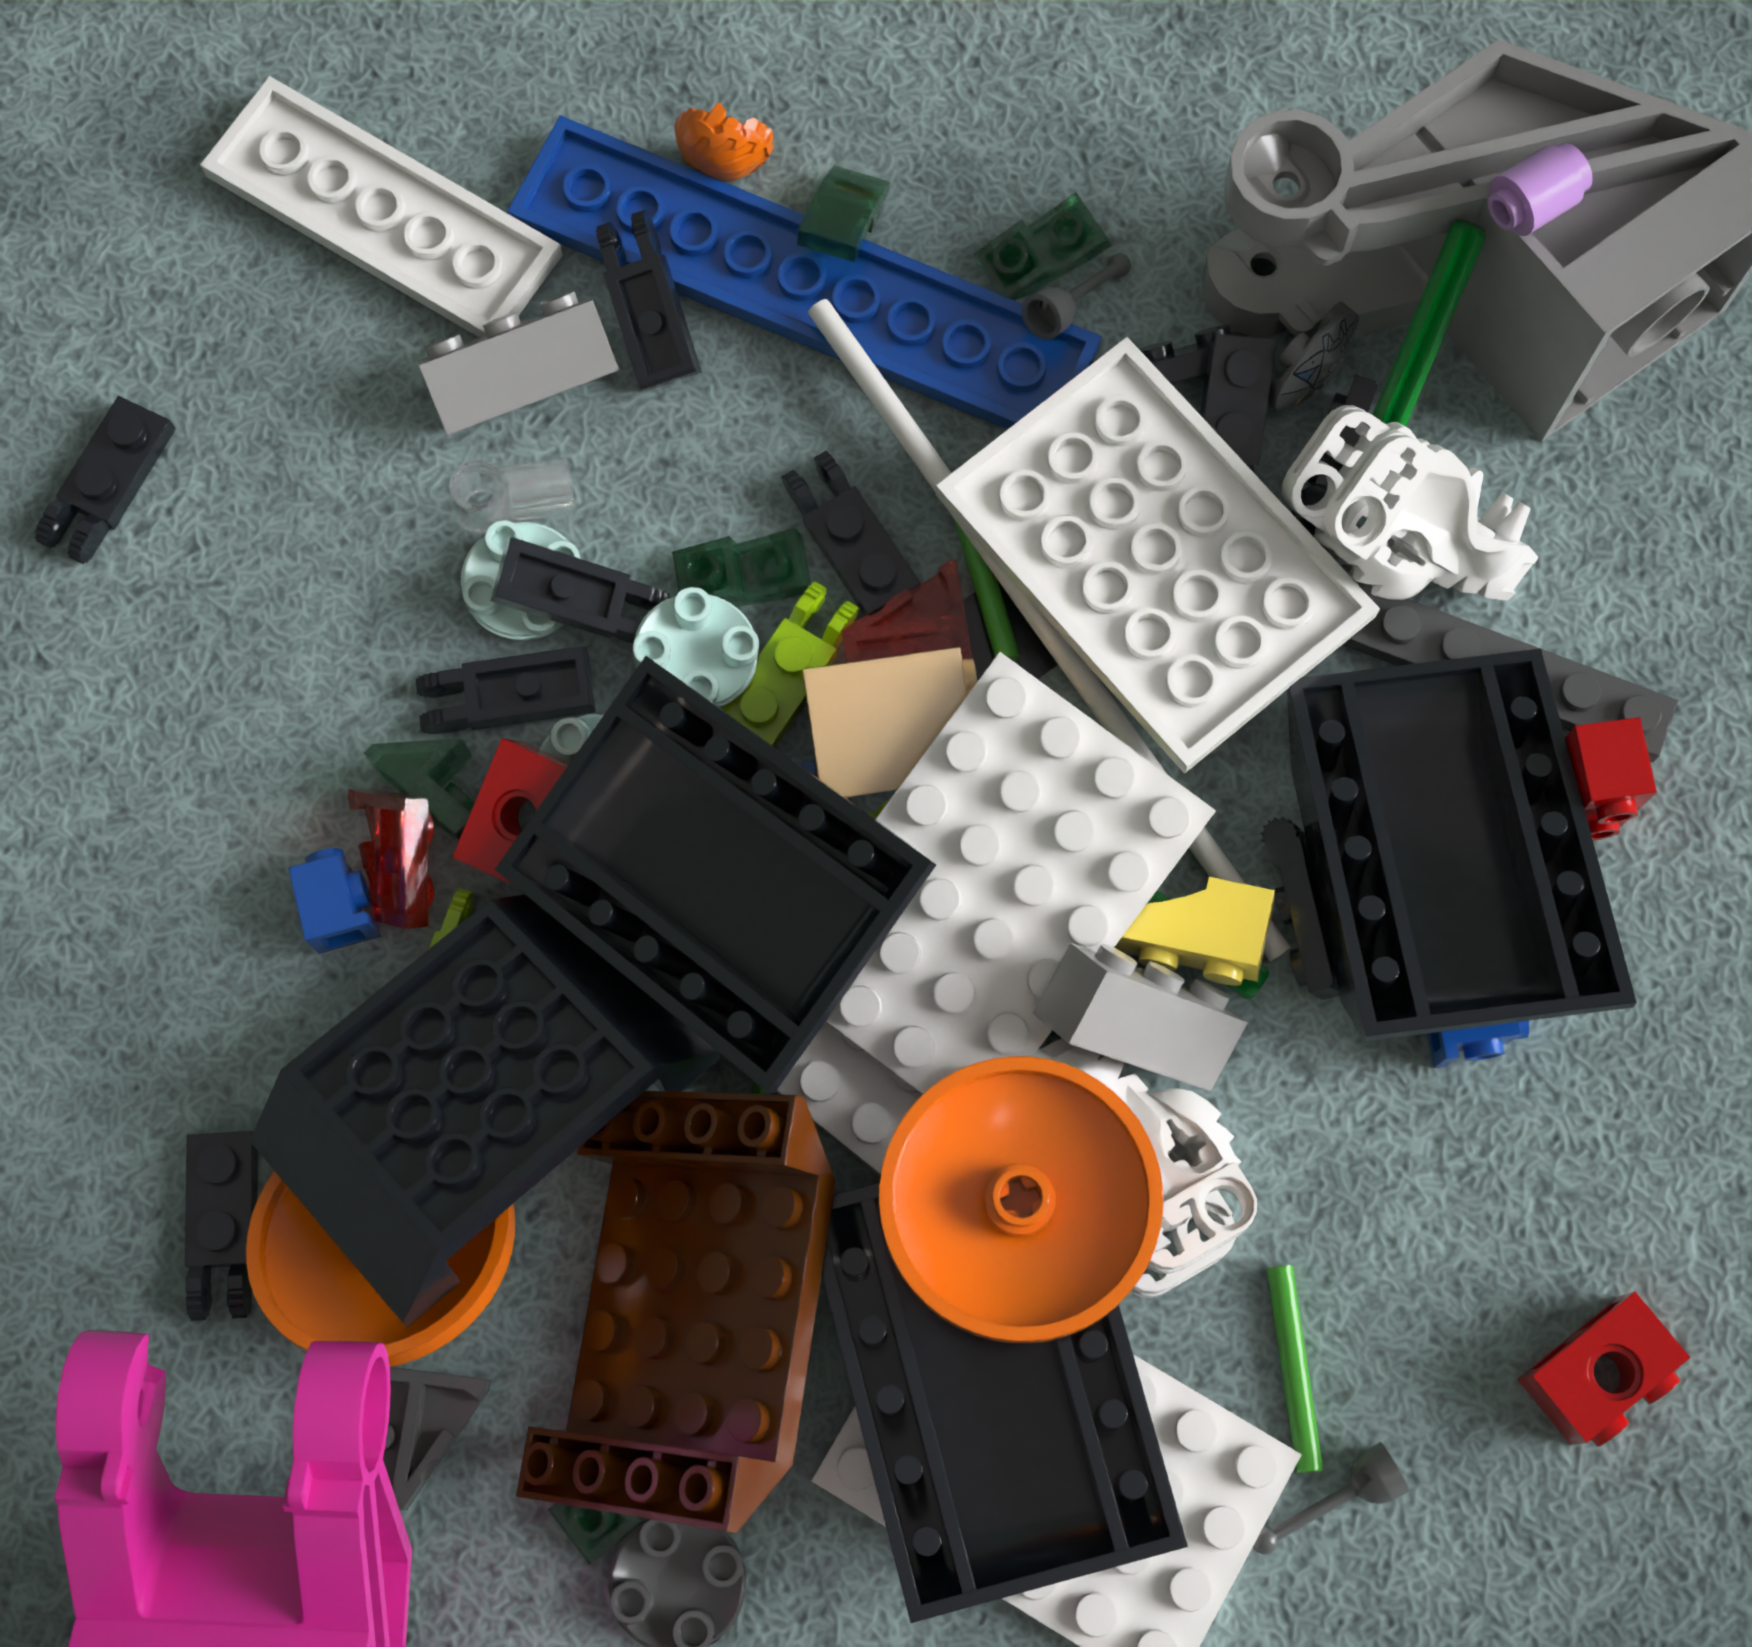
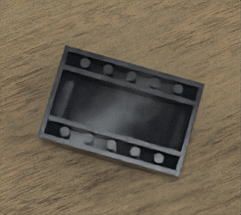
M1541 648L1303 677L1287 689L1291 771L1340 999L1364 1041L1633 1008L1637 1001Z
M645 656L495 870L768 1093L774 1094L936 867V864L747 726L655 661Z
M880 1183L834 1194L822 1278L910 1623L1188 1547L1119 1304L1106 1316L1087 1328L1066 1337L1050 1341L1007 1343L975 1336L953 1326L926 1307L901 1277L891 1258L882 1230L879 1208Z

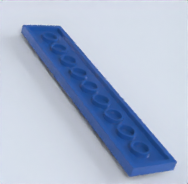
M561 115L557 119L507 210V214L557 243L604 262L596 236V227L611 222L621 237L627 265L642 260L632 231L631 214L646 210L653 221L656 234L658 235L661 254L666 255L677 293L841 360L808 315L809 309L820 300L828 299L884 379L1007 430L1089 367L1091 362L1094 361L1101 345L1102 336L1073 324L1066 331L1051 340L1040 339L1033 335L1025 325L1022 317V303Z

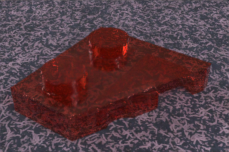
M957 560L947 561L938 567L936 575L909 592L906 588L888 600L880 612L874 615H866L842 631V640L846 663L960 647L962 659H973Z
M372 788L348 789L350 810L365 809L372 841L362 842L359 845L363 869L369 880V895L375 921L403 929L429 927V908L434 899V887L432 879L428 874V845L433 838L434 825L432 816L428 811V798Z

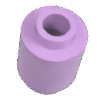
M1562 143L1559 146L1547 145L1492 179L1490 183V197L1488 199V208L1492 218L1504 230H1511L1520 236L1531 234L1582 201L1584 192L1589 190L1592 185V172L1589 163L1582 152L1569 143Z

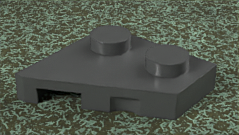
M390 1367V1412L383 1461L399 1510L409 1509L490 1391L491 1380Z

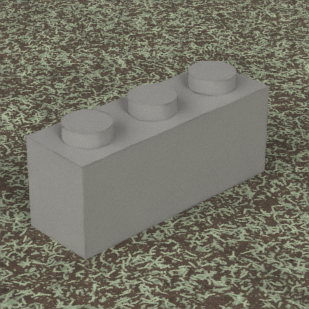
M574 291L567 292L540 303L543 314L521 322L517 312L483 324L486 335L463 343L460 334H456L425 346L428 357L418 360V365L446 434L450 435L619 371L593 300L589 297L578 300Z
M1070 943L1033 1014L1068 1044L1211 1091L1248 1024L1247 1021L1226 1006L1230 996L1200 979H1195L1191 987L1184 985L1185 980L1182 977L1154 962L1149 961L1145 970L1136 967L1137 962L1133 958L1106 944H1101L1098 951L1095 952Z

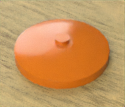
M1030 1056L993 1058L974 1063L948 1075L928 1089L912 1105L895 1130L886 1151L879 1184V1208L886 1245L896 1268L912 1292L926 1307L953 1326L975 1336L1007 1343H1036L1066 1337L1087 1328L1115 1309L1140 1280L1152 1258L1161 1230L1164 1208L1162 1177L1155 1150L1148 1134L1128 1105L1105 1084L1084 1071L1065 1063Z
M274 1171L256 1202L249 1224L246 1243V1265L249 1282L255 1299L271 1324L291 1344L305 1354L311 1342L314 1341L382 1342L387 1349L390 1367L402 1365L420 1359L452 1341L477 1319L492 1300L507 1271L515 1239L514 1203L446 1261L461 1282L411 1325L406 1327Z

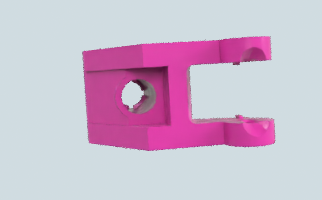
M87 1330L78 1335L70 1347L62 1370L57 1395L55 1422L57 1451L62 1464V1471L54 1500L58 1506L59 1530L75 1614L68 1647H406L412 1547L383 1461L389 1423L391 1386L388 1353L382 1342H311L304 1356L294 1404L292 1433L293 1465L290 1477L287 1480L284 1497L194 1493L176 1487L172 1483L156 1450L164 1414L166 1371L147 1363L149 1334L128 1331Z

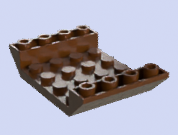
M645 1090L583 1143L577 1151V1155L612 1164L568 1422L566 1431L528 1426L516 1497L737 1533L793 1466L836 1180L803 1097L784 1094Z

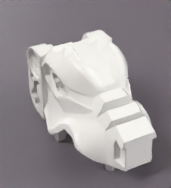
M1353 405L1338 407L1324 418L1288 470L1282 483L1284 502L1291 510L1316 526L1314 538L1329 549V554L1339 565H1344V570L1352 579L1357 582L1372 584L1371 594L1374 596L1392 600H1404L1418 594L1432 581L1447 589L1452 586L1463 593H1477L1484 598L1508 601L1516 594L1514 591L1515 587L1538 558L1528 545L1519 541L1530 511L1528 506L1518 501L1511 510L1513 498L1501 492L1482 518H1478L1477 506L1483 479V473L1476 468L1468 470L1449 450L1439 445L1430 444L1422 438L1417 439L1409 428L1398 422L1384 424L1370 413ZM1346 425L1354 428L1356 433L1361 436L1359 442L1354 447L1350 444H1345L1344 439L1339 436ZM1324 453L1343 465L1339 472L1320 460ZM1324 474L1328 482L1325 496L1314 505H1303L1301 490L1304 483L1315 475ZM1362 516H1365L1367 520L1359 529L1356 524Z
M1061 1038L1037 1050L1033 1057L1065 1063L1084 1071L1105 1084L1136 1115L1155 1150L1162 1177L1164 1208L1158 1242L1147 1268L1159 1273L1161 1280L1155 1282L1150 1274H1144L1131 1290V1293L1147 1298L1162 1295L1219 1262L1230 1251L1235 1239L1249 1227L1256 1215L1257 1198L1251 1185L1238 1167L1241 1161L1234 1155L1229 1144L1234 1136L1216 1122L1222 1113L1209 1101L1193 1091L1168 1088L1147 1093L1148 1088L1135 1073L1118 1079L1125 1064L1124 1062L1107 1056L1098 1060L1100 1054L1068 1044ZM1218 1190L1230 1192L1239 1200L1242 1213L1237 1223L1234 1222L1233 1213ZM1190 1219H1194L1196 1226L1210 1238L1209 1240L1201 1241L1198 1228L1187 1233V1224ZM1168 1231L1172 1233L1178 1255L1174 1257L1167 1250L1171 1241L1163 1235Z

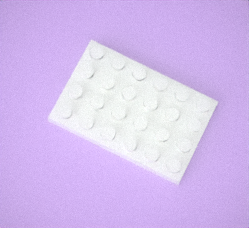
M1128 337L1124 338L936 485V496L1184 774L1289 689L1292 684L1306 675L1372 621L1380 610L1373 600Z
M999 652L876 818L878 822L934 862L936 867L826 1021L922 1094L948 1075L974 1063L1010 1056L1033 1057L1052 1031L1033 1012L1069 944L1073 943L1095 952L1098 951L1101 944L1114 948L1216 810L1003 653Z
M1134 1355L1188 1547L1002 1599L1080 1647H1200L1302 1454ZM854 1407L813 1477L812 1482L886 1527L856 1407Z

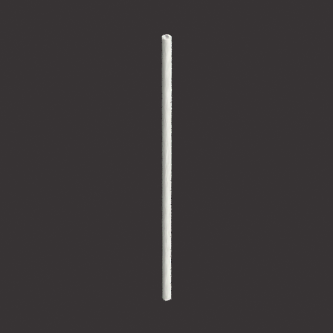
M828 299L820 300L809 309L808 315L936 493V485L952 472ZM950 512L1101 726L1166 773L1098 676ZM1204 826L1189 846V849L1209 877L1246 884ZM1272 920L1264 954L1270 962L1291 948Z

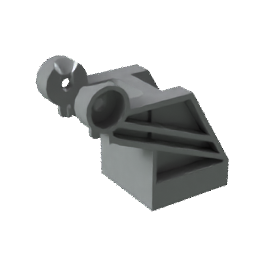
M1497 39L1350 140L1322 116L1302 110H1275L1254 119L1236 139L1224 181L1225 206L1234 223L1239 228L1210 246L1201 279L1203 299L1210 312L1223 325L1229 324L1232 331L1257 337L1274 336L1289 330L1294 336L1304 332L1312 338L1318 331V327L1328 311L1338 302H1343L1359 316L1355 336L1411 323L1452 223L1455 220L1475 223L1485 229L1486 240L1446 332L1542 442L1726 311L1752 272V132ZM1562 143H1569L1578 148L1588 161L1592 172V185L1589 190L1584 192L1583 199L1579 204L1527 236H1520L1511 230H1504L1494 221L1488 208L1490 183L1494 177L1547 145L1559 146ZM1280 178H1288L1297 184L1299 191L1293 196H1281L1275 192L1273 183ZM1258 258H1265L1273 263L1275 271L1269 276H1260L1253 272L1251 263Z

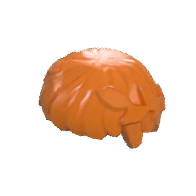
M716 103L711 112L702 109L697 110V108H688L687 111L683 110L680 116L677 117L674 126L676 142L683 155V160L696 171L723 182L736 181L755 172L769 158L775 147L772 145L774 140L772 129L767 128L765 124L754 117L744 123H740L734 117H726V110L721 103Z

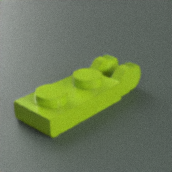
M815 581L808 586L793 608L789 620L783 619L759 654L756 672L748 687L740 696L722 708L774 747H777L807 702L802 669L833 664L837 658V648L853 626L860 610L859 607L851 602H844L834 613L822 639L806 631L805 628L813 616L821 609L827 594L826 587Z

